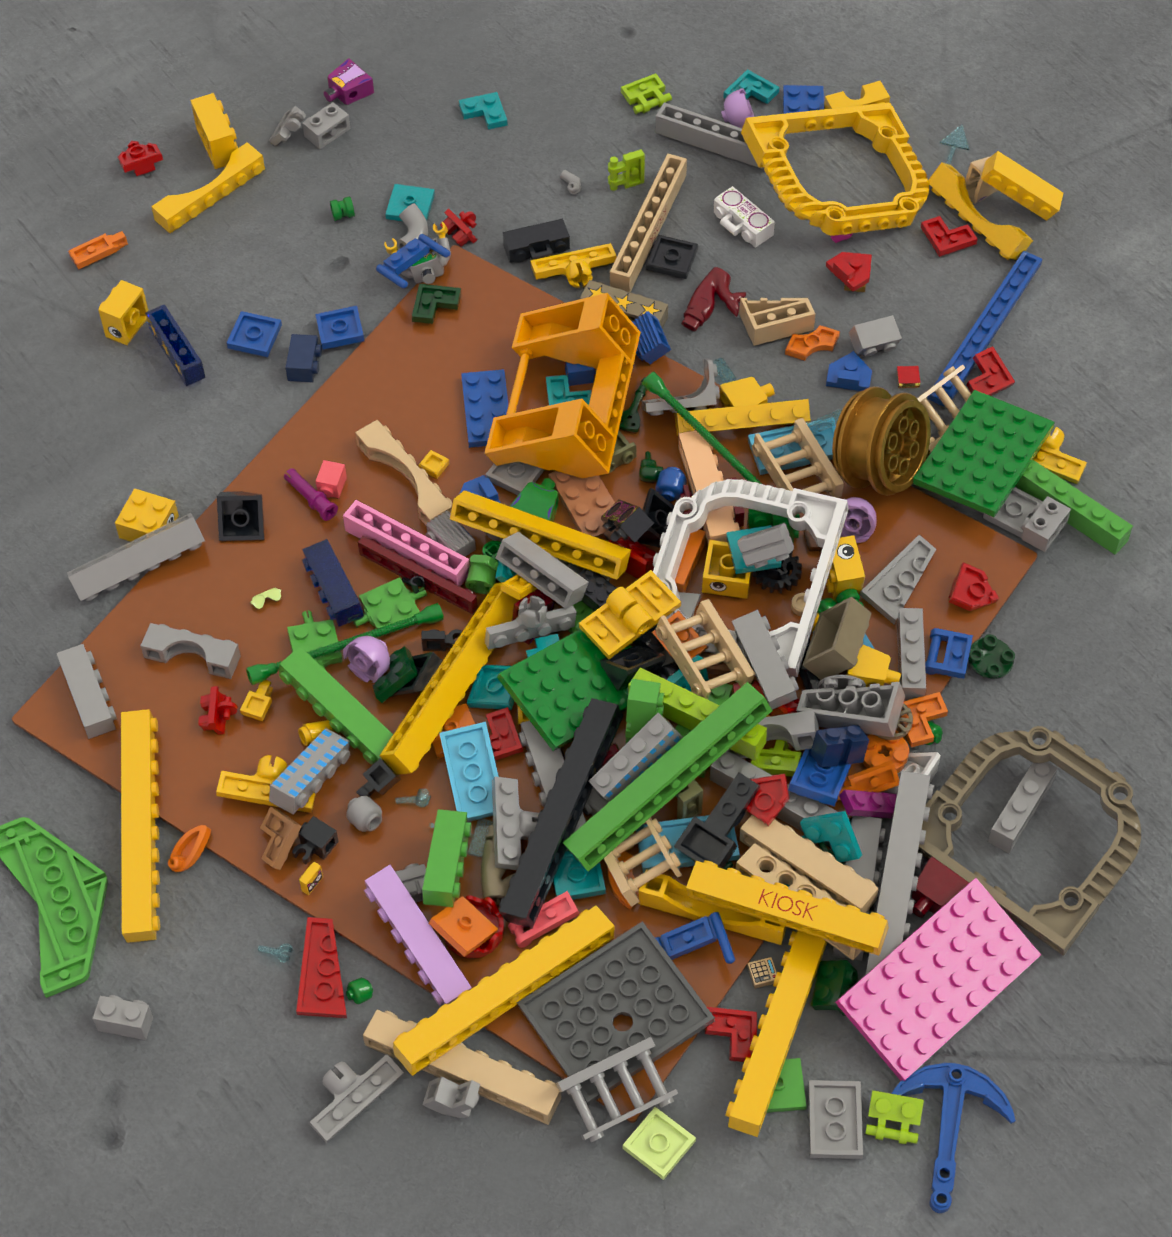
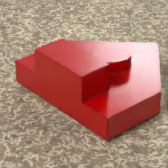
M131 141L127 145L128 149L125 152L122 151L118 156L119 163L124 172L133 170L136 176L156 170L154 163L163 160L156 144L148 143L147 145H141L138 141Z
M841 252L828 260L826 267L854 292L869 283L872 254Z
M964 562L960 565L949 594V603L972 611L997 602L999 597L996 591H993L989 585L988 577L983 570Z
M785 774L751 779L760 786V789L747 806L746 811L767 826H770L789 800Z

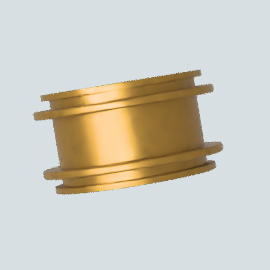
M869 387L853 395L844 406L834 431L832 453L833 462L838 474L853 488L860 489L872 485L876 492L886 496L906 490L913 484V478L925 462L929 450L931 427L926 408L912 394L899 393L891 397L889 392L881 387Z

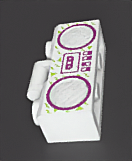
M733 186L714 199L715 215L721 219L720 224L734 236L742 233L743 239L756 248L774 235L775 221Z

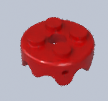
M468 895L465 898L498 928L493 937L465 956V958H480L492 953L502 941L504 921L492 898L486 897L481 899ZM444 939V942L446 943L447 947L453 953L461 957H464L446 939Z

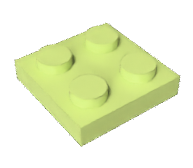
M654 1107L623 1144V1149L664 1180L696 1142V1137L658 1108Z

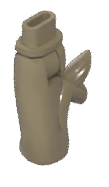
M490 825L488 826V834L485 836L481 885L483 899L490 897L494 900L496 906H500L502 898L508 892L510 879L515 873L502 880L501 878L507 869L495 868L494 826Z

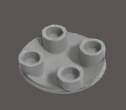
M849 675L829 676L818 683L819 689L834 688V690L846 689V686L866 687L863 680Z

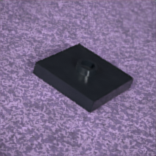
M658 235L647 262L646 270L687 279L698 250V244Z

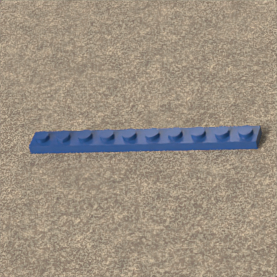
M1026 251L1022 252L936 383L945 377L943 373L954 366L957 369L961 365H964L965 369L957 375L964 383L976 364L973 357L987 348L1041 266L1042 258ZM950 380L942 385V388L952 400L958 392ZM935 392L928 396V400L945 407Z

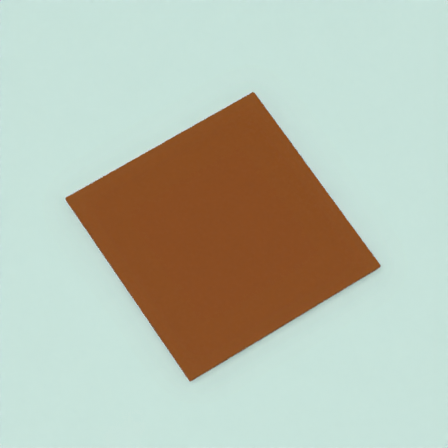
M453 245L450 248L451 257L447 265L444 266V274L435 277V281L428 285L461 288L458 310L437 308L433 324L412 322V312L419 284H426L424 282L417 283L369 334L365 341L355 349L223 491H244L262 494L265 539L219 541L216 498L196 520L205 539L201 543L202 545L195 550L190 551L187 549L181 552V556L169 561L166 559L160 562L161 565L158 568L148 571L81 643L84 644L86 652H92L96 663L92 665L93 670H99L103 681L99 683L100 688H106L110 699L106 704L108 707L113 706L117 717L116 720H113L115 730L88 739L61 665L12 717V721L16 726L121 793V712L150 709L153 718H157L158 732L154 733L155 739L158 741V753H155V760L158 762L159 773L155 775V782L158 783L159 796H155V804H158L159 818L183 834L200 825L209 827L211 834L205 846L206 849L311 917L332 919L336 933L430 994L434 991L429 983L426 985L423 983L418 975L420 969L416 962L413 964L409 962L404 953L407 950L402 942L399 944L396 942L391 934L393 927L389 921L383 922L377 912L380 909L375 901L372 903L369 901L364 890L366 889L365 880L388 865H391L395 872L403 870L406 866L413 863L425 864L427 868L438 809L457 811L445 757L437 759L432 744L430 750L420 760L419 767L413 773L399 774L398 776L401 780L384 795L375 790L370 796L382 809L381 824L373 831H359L346 817L349 802L354 798L360 797L356 791L368 782L362 774L372 766L364 759L363 753L358 748L354 749L350 745V756L347 762L341 764L336 769L333 777L327 778L322 784L321 789L316 793L312 813L297 810L294 814H291L280 807L271 806L280 810L301 826L305 822H309L314 816L335 829L339 840L325 859L313 854L310 862L304 864L302 858L306 853H300L296 858L292 854L293 848L301 844L298 835L281 870L271 867L261 859L271 839L269 834L260 829L270 806L216 796L221 771L249 776L255 775L259 760L264 756L272 755L270 761L272 767H274L276 756L285 760L288 767L309 746H304L301 742L298 729L306 723L327 720L324 716H319L313 710V705L309 701L302 700L291 684L287 685L281 680L279 670L276 674L266 679L271 681L270 686L273 687V690L269 696L272 703L263 722L241 715L240 709L249 690L256 692L260 684L251 685L246 668L256 664L282 662V660L286 659L292 653L287 627L304 624L302 616L304 611L307 612V617L308 610L312 612L314 622L333 619L337 638L340 642L341 640L374 630L375 627L369 622L358 627L353 622V618L365 613L359 600V595L399 577L403 578L359 554L358 541L360 538L345 531L343 515L349 507L357 500L426 536L427 527L419 518L418 496L411 482L395 468L382 462L369 460L357 446L355 432L378 420L383 426L386 425L395 440L401 442L404 451L414 457L417 466L430 450L448 458L449 465L438 479L430 475L428 476L432 483H436L440 487L442 495L445 498L448 497L452 503L454 498L460 494L465 482L485 475L494 464L484 454L486 446L469 448L461 373L504 369L509 405L521 358L512 349L520 314L565 302L457 245ZM636 355L623 412L629 409L634 401L635 391L638 389L641 380L652 372H655L663 380L665 387L670 391L672 397L692 394L700 387L704 376L665 355L651 364L645 360H640ZM548 356L529 359L516 413L549 406L546 377L566 375L564 361ZM715 382V385L719 387L720 391V385ZM594 383L569 386V391L591 390L592 392ZM647 390L642 400L658 399L660 397ZM716 399L717 404L707 405V409L725 407L720 399ZM640 402L638 407L641 419L639 431L630 432L619 429L629 443H635L637 457L630 463H624L616 467L611 473L603 474L599 477L614 502L619 499L639 506L643 510L648 490L653 488L656 491L657 483H646L639 478L641 460L645 459V452L647 451L651 452V460H656V465L663 467V470L668 467H676L682 470L687 478L686 485H688L689 491L692 490L678 448L679 436L676 433L675 413H672L670 410H663L661 415H650L642 409V402ZM691 407L686 408L688 411H694ZM794 424L710 432L760 483L777 488L769 473L760 475L748 442V435L794 426ZM715 448L711 450L712 454L717 455V470L722 471L723 480L736 477L737 480H745ZM323 460L345 464L347 478L340 497L326 498L338 506L336 515L332 519L324 521L317 510L309 507L308 500L284 479V474L291 477L286 472L287 470L294 468L317 491L316 478ZM830 460L833 467L835 468L833 460ZM812 464L790 468L782 471L785 475L802 470L804 468L812 466ZM544 470L535 483L541 485L545 478H549L548 474L555 470ZM814 474L790 484L793 489L802 490L822 483V480ZM840 476L844 486L842 496L839 498L858 497L867 500L873 506L877 515L874 533L867 541L857 543L865 574L863 588L918 535L936 548L934 555L904 608L923 609L925 662L927 661L931 644L930 633L934 628L973 635L971 645L980 639L1036 561L1037 553L912 486L904 491L886 496L876 492L872 485L860 489L853 488ZM492 483L498 492L500 502L510 506L518 495ZM823 491V492H821V493H818V494H823V495L831 496L830 493H829V492H826V491ZM559 498L554 522L578 531ZM679 499L671 501L670 503L675 506L676 502ZM744 508V526L739 527L740 530L747 529L748 508ZM799 513L800 518H802L805 515L803 513ZM461 524L475 539L476 550L466 556L469 559L470 565V557L474 554L483 555V546L487 542L494 540L490 539L481 530ZM804 530L799 531V538H794L792 557L798 556L799 563H802L801 579H798V585H792L791 591L784 588L781 594L778 592V589L770 593L769 587L763 590L762 583H755L756 577H753L751 573L748 598L745 599L702 593L703 574L708 550L706 539L705 546L685 592L701 594L693 616L696 615L700 602L709 599L728 630L735 631L732 624L733 620L756 610L759 611L761 617L766 616L771 627L768 630L769 632L783 627L789 622L800 624L802 616H798L792 611V599L796 594L805 593L806 589L811 588V572L813 568H817L822 552L809 551L803 533ZM603 538L602 540L609 542L610 539ZM645 545L657 553L660 551L658 547ZM333 558L331 566L338 568L337 570L329 571L327 579L323 572L314 573L320 568L317 560L327 563ZM963 562L985 572L989 585L993 591H996L999 597L997 602L972 611L949 603V594L953 581ZM624 572L617 580L610 578L609 582L616 588L624 587L626 589L638 579ZM343 579L342 587L349 590L340 592L338 599H336L334 593L324 594L331 589L328 582L338 584ZM465 580V582L461 585V588L468 589L465 585ZM404 583L405 587L410 592H413L412 587ZM825 585L821 600L825 598L834 599L832 592H828L827 585ZM272 588L281 590L279 601L266 597L264 605L260 609L255 608L250 603L254 596ZM426 590L427 596L415 600L417 608L421 612L425 607L438 603L442 609L444 620L433 624H414L411 627L403 628L377 639L382 640L386 644L389 656L394 651L406 646L411 651L412 656L434 652L444 660L451 648H446V651H423L422 631L435 629L445 631V635L455 629L462 630L463 632L473 615ZM474 592V594L477 596V605L479 608L487 594H478ZM860 596L859 602H862L864 607L871 612L869 627L865 634L875 650L890 656L888 669L898 672L897 620L895 624L891 623ZM354 600L353 609L361 611L351 613L349 621H347L345 615L335 616L342 610L339 603L348 606ZM556 602L553 610L564 607ZM150 623L157 625L165 624L170 628L178 630L186 629L191 633L206 634L215 639L231 640L238 644L241 657L232 678L209 674L206 660L195 653L178 654L166 663L144 658L140 645ZM561 630L546 636L558 634L559 640L570 635V632L568 630ZM811 632L810 634V641L812 639L813 632ZM535 639L529 645L523 641L494 649L485 665L513 666L527 658L526 650L536 648ZM948 641L940 642L936 662H944ZM341 650L342 662L330 664L325 667V670L394 734L422 691L392 696L381 703L375 697L373 689L375 683H372L373 680L365 682L358 678L348 667L351 662L348 657L344 659L343 650ZM389 667L388 670L383 674V676L387 675L390 672ZM847 670L839 673L838 675H846ZM708 673L709 680L721 676ZM937 673L932 675L926 674L925 696L937 692L941 694L952 679V676ZM798 674L796 682L799 689L796 690V695L800 699L805 687L802 678ZM732 681V682L727 683V684L733 685V684H735V683H737V682H736V681ZM473 683L466 690L465 697L456 706L467 704ZM213 686H218L219 692L227 697H231V702L238 706L237 713L230 715V720H226L225 734L220 735L214 730L204 731L198 724L199 717L208 714V711L201 707V696L210 694V689ZM514 702L512 710L509 711L518 734L521 733V724H518V705ZM468 706L475 724L486 722L489 736L492 735L486 714L501 709L471 708ZM627 710L622 712L623 718L612 744L616 743L619 750L626 744ZM665 718L674 728H676V726L678 725L677 723ZM819 727V730L829 729V728ZM900 728L896 729L899 733L902 732ZM335 731L336 734L346 738L341 732ZM776 739L766 741L763 749L774 748ZM787 742L789 744V750L801 752L803 755L804 750L796 751L795 748L789 742ZM524 746L522 747L523 752L495 761L498 776L518 779L520 809L540 813L544 809L539 799L541 790L539 786L535 787L532 778L534 769L533 766L528 767L525 758L527 749ZM884 749L879 754H884L887 757L890 751ZM744 758L745 761L751 763L752 759ZM863 762L854 763L851 765L847 776L867 768ZM711 765L707 768L704 778L698 776L695 778L696 782L703 789L702 813L697 817L710 815L727 790L710 780ZM786 776L787 784L790 785L793 776ZM674 796L651 817L652 820L655 818L658 822L677 820L678 798ZM841 800L836 802L835 807L825 804L838 812L846 811ZM747 811L741 822L734 827L740 858L750 848L740 841V828L752 815ZM583 812L586 822L593 817L591 814L586 815ZM847 814L850 821L853 816ZM493 816L469 821L472 824L471 835L468 837L467 856L464 858V874L459 879V883H461L459 898L472 895L483 899L481 862L485 836L488 834V826L493 825ZM777 817L775 818L782 825L790 826L799 836L804 835V832ZM520 840L521 855L525 853L528 840ZM638 843L631 849L626 850V852L633 856L639 853ZM814 843L815 846L820 849L818 843ZM604 858L600 861L606 894L573 900L579 913L597 906L615 926L614 939L642 921L654 937H661L662 934L695 921L638 903L631 910L626 908L619 902L611 890L608 880V866ZM738 860L730 861L733 864L731 868L736 869V862ZM315 862L321 866L323 878L313 891L307 895L302 892L299 879L308 867ZM641 864L633 868L635 878L643 874ZM694 866L679 868L682 874L680 877H677L672 869L662 874L670 876L687 886ZM507 869L501 879L503 880L509 875L516 873L517 870ZM762 870L765 873L770 872L769 870ZM553 882L544 903L556 897ZM423 901L416 903L428 922L446 908L445 906L425 905ZM576 916L575 918H573V919H571V920H569V921H567V922H568V923L572 922V921L575 920L578 916ZM503 918L504 934L502 941L492 953L480 958H465L453 953L447 947L443 937L434 928L433 930L470 986L474 988L481 979L486 976H492L498 972L503 964L513 962L524 950L532 949L538 945L542 938L556 933L562 925L536 938L528 946L519 948L515 941V934H512L508 928L510 922L505 921ZM524 927L523 930H524V932H526V931L530 930L531 928ZM725 929L735 957L734 963H726L718 939L672 961L706 1007L717 1008L765 940ZM518 1005L483 1027L560 1078H567L565 1072ZM622 1014L615 1017L613 1021V1026L618 1031H627L633 1025L632 1018ZM699 1032L653 1062L663 1083ZM645 1069L632 1076V1079L645 1104L652 1100L656 1092ZM623 1083L610 1091L621 1115L635 1109ZM602 1098L596 1100L600 1104L604 1105ZM642 1112L626 1120L630 1123H634L640 1117Z

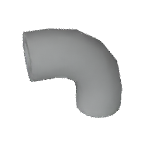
M415 203L411 204L399 215L407 226L408 233L397 241L398 250L413 239H418L420 234L428 236L429 233L427 220Z

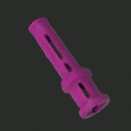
M294 468L286 471L291 477L284 474V479L308 500L309 507L317 510L324 521H328L336 515L338 506L326 499L327 497L323 492L316 491Z

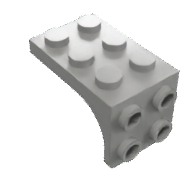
M703 359L704 378L700 387L692 394L674 397L684 408L691 407L694 411L706 410L707 405L717 404L716 399L720 398L719 387L714 382V377L718 375L717 365L711 359ZM664 399L641 400L642 409L650 415H661L663 410L677 413Z

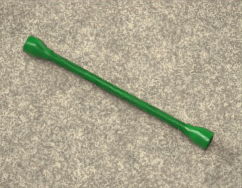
M655 372L650 373L644 379L642 385L649 392L664 399L745 480L762 484L678 400L670 395V391L665 387L663 380Z
M436 603L425 607L421 612L414 614L410 618L307 653L313 659H317L320 656L323 657V655L334 653V651L343 650L357 637L371 636L378 638L403 628L411 627L414 624H433L444 620V615L440 605ZM281 661L247 667L246 673L251 685L261 683L271 675L276 674Z

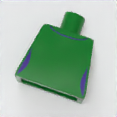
M545 478L541 485L529 482L510 507L554 522L559 504L558 492L554 490L555 482L549 478Z

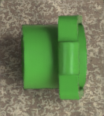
M472 555L465 583L466 587L478 594H488L497 581L495 577L499 564L498 561L487 555Z

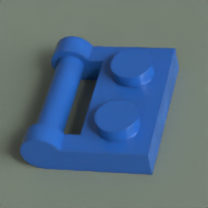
M938 628L932 629L930 633L931 644L929 654L925 662L926 674L932 675L937 673L964 679L973 635ZM948 641L944 662H936L940 642Z

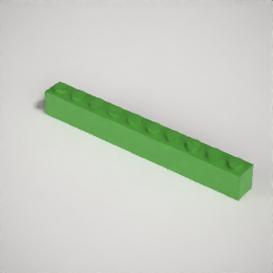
M748 682L744 684L563 842L573 857L589 872L773 710L765 697Z

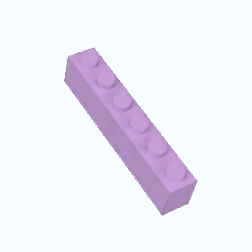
M391 865L366 879V889L364 892L371 903L374 901L380 908L377 910L379 916L384 923L389 921L393 927L391 934L398 944L402 942L407 950L404 953L411 964L416 962L420 969L418 975L425 985L429 983L434 991L431 994L439 1006L441 1004H450L463 991L471 990L472 987L431 925L428 924L429 922Z

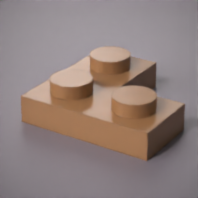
M271 806L260 829L271 836L261 859L271 867L281 870L294 841L298 837L301 825Z

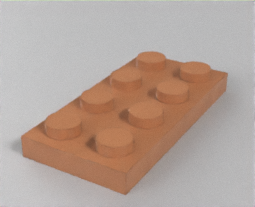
M559 471L549 473V479L555 482L556 486L554 489L558 492L559 498L578 531L599 539L605 538L604 532L606 530L602 527L604 522L601 520V516L615 502L599 475L582 479Z

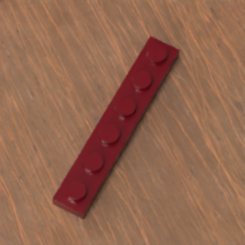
M362 536L358 541L359 554L410 580L414 576H422L426 586L425 590L472 615L477 610V596L471 590L457 586L452 580L438 576L433 570L421 567L414 560L402 557L395 550L383 547L374 539Z

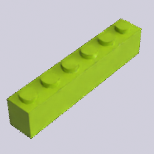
M639 668L633 679L661 683L660 693H664L663 717L690 730H693L720 706L643 668ZM630 682L629 685H628V695H629V690H630L631 682ZM757 724L729 749L755 761L766 744L767 728Z

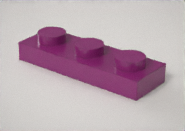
M844 790L839 795L847 814L850 816L893 819L897 794Z

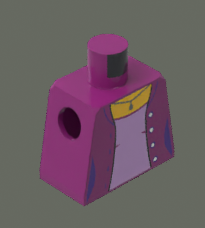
M348 58L328 75L329 89L324 91V96L329 102L338 98L345 105H349L374 93L373 78Z

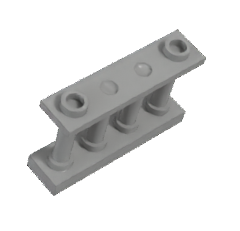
M651 1037L556 1083L560 1093L566 1090L568 1095L571 1094L587 1127L588 1132L581 1135L582 1140L589 1138L590 1142H593L605 1136L604 1130L656 1104H659L660 1108L674 1102L672 1096L678 1094L677 1090L666 1091L650 1057V1054H652L650 1048L655 1046ZM636 1056L637 1060H641L658 1096L645 1104L626 1067L628 1066L626 1060ZM613 1068L614 1072H618L635 1108L623 1115L620 1114L603 1078L605 1077L604 1071ZM587 1079H590L591 1083L594 1082L611 1117V1121L599 1127L580 1090L582 1088L580 1083Z

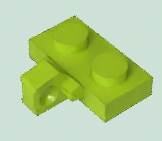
M776 739L774 748L762 749L756 760L751 761V764L771 775L785 774L786 776H793L802 753L789 750L787 741Z

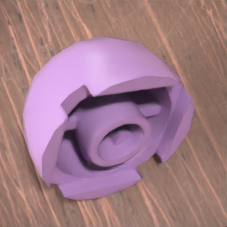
M744 88L729 94L724 102L725 110L721 111L725 123L729 122L731 125L743 128L746 118L754 117L750 102L745 98L747 94Z
M858 497L845 499L848 501L849 510L841 537L854 535L856 543L865 542L874 533L876 528V512L867 500Z
M371 636L357 637L343 649L344 659L348 657L351 662L348 667L358 678L365 682L373 680L372 683H375L388 670L390 656L388 648L382 640Z

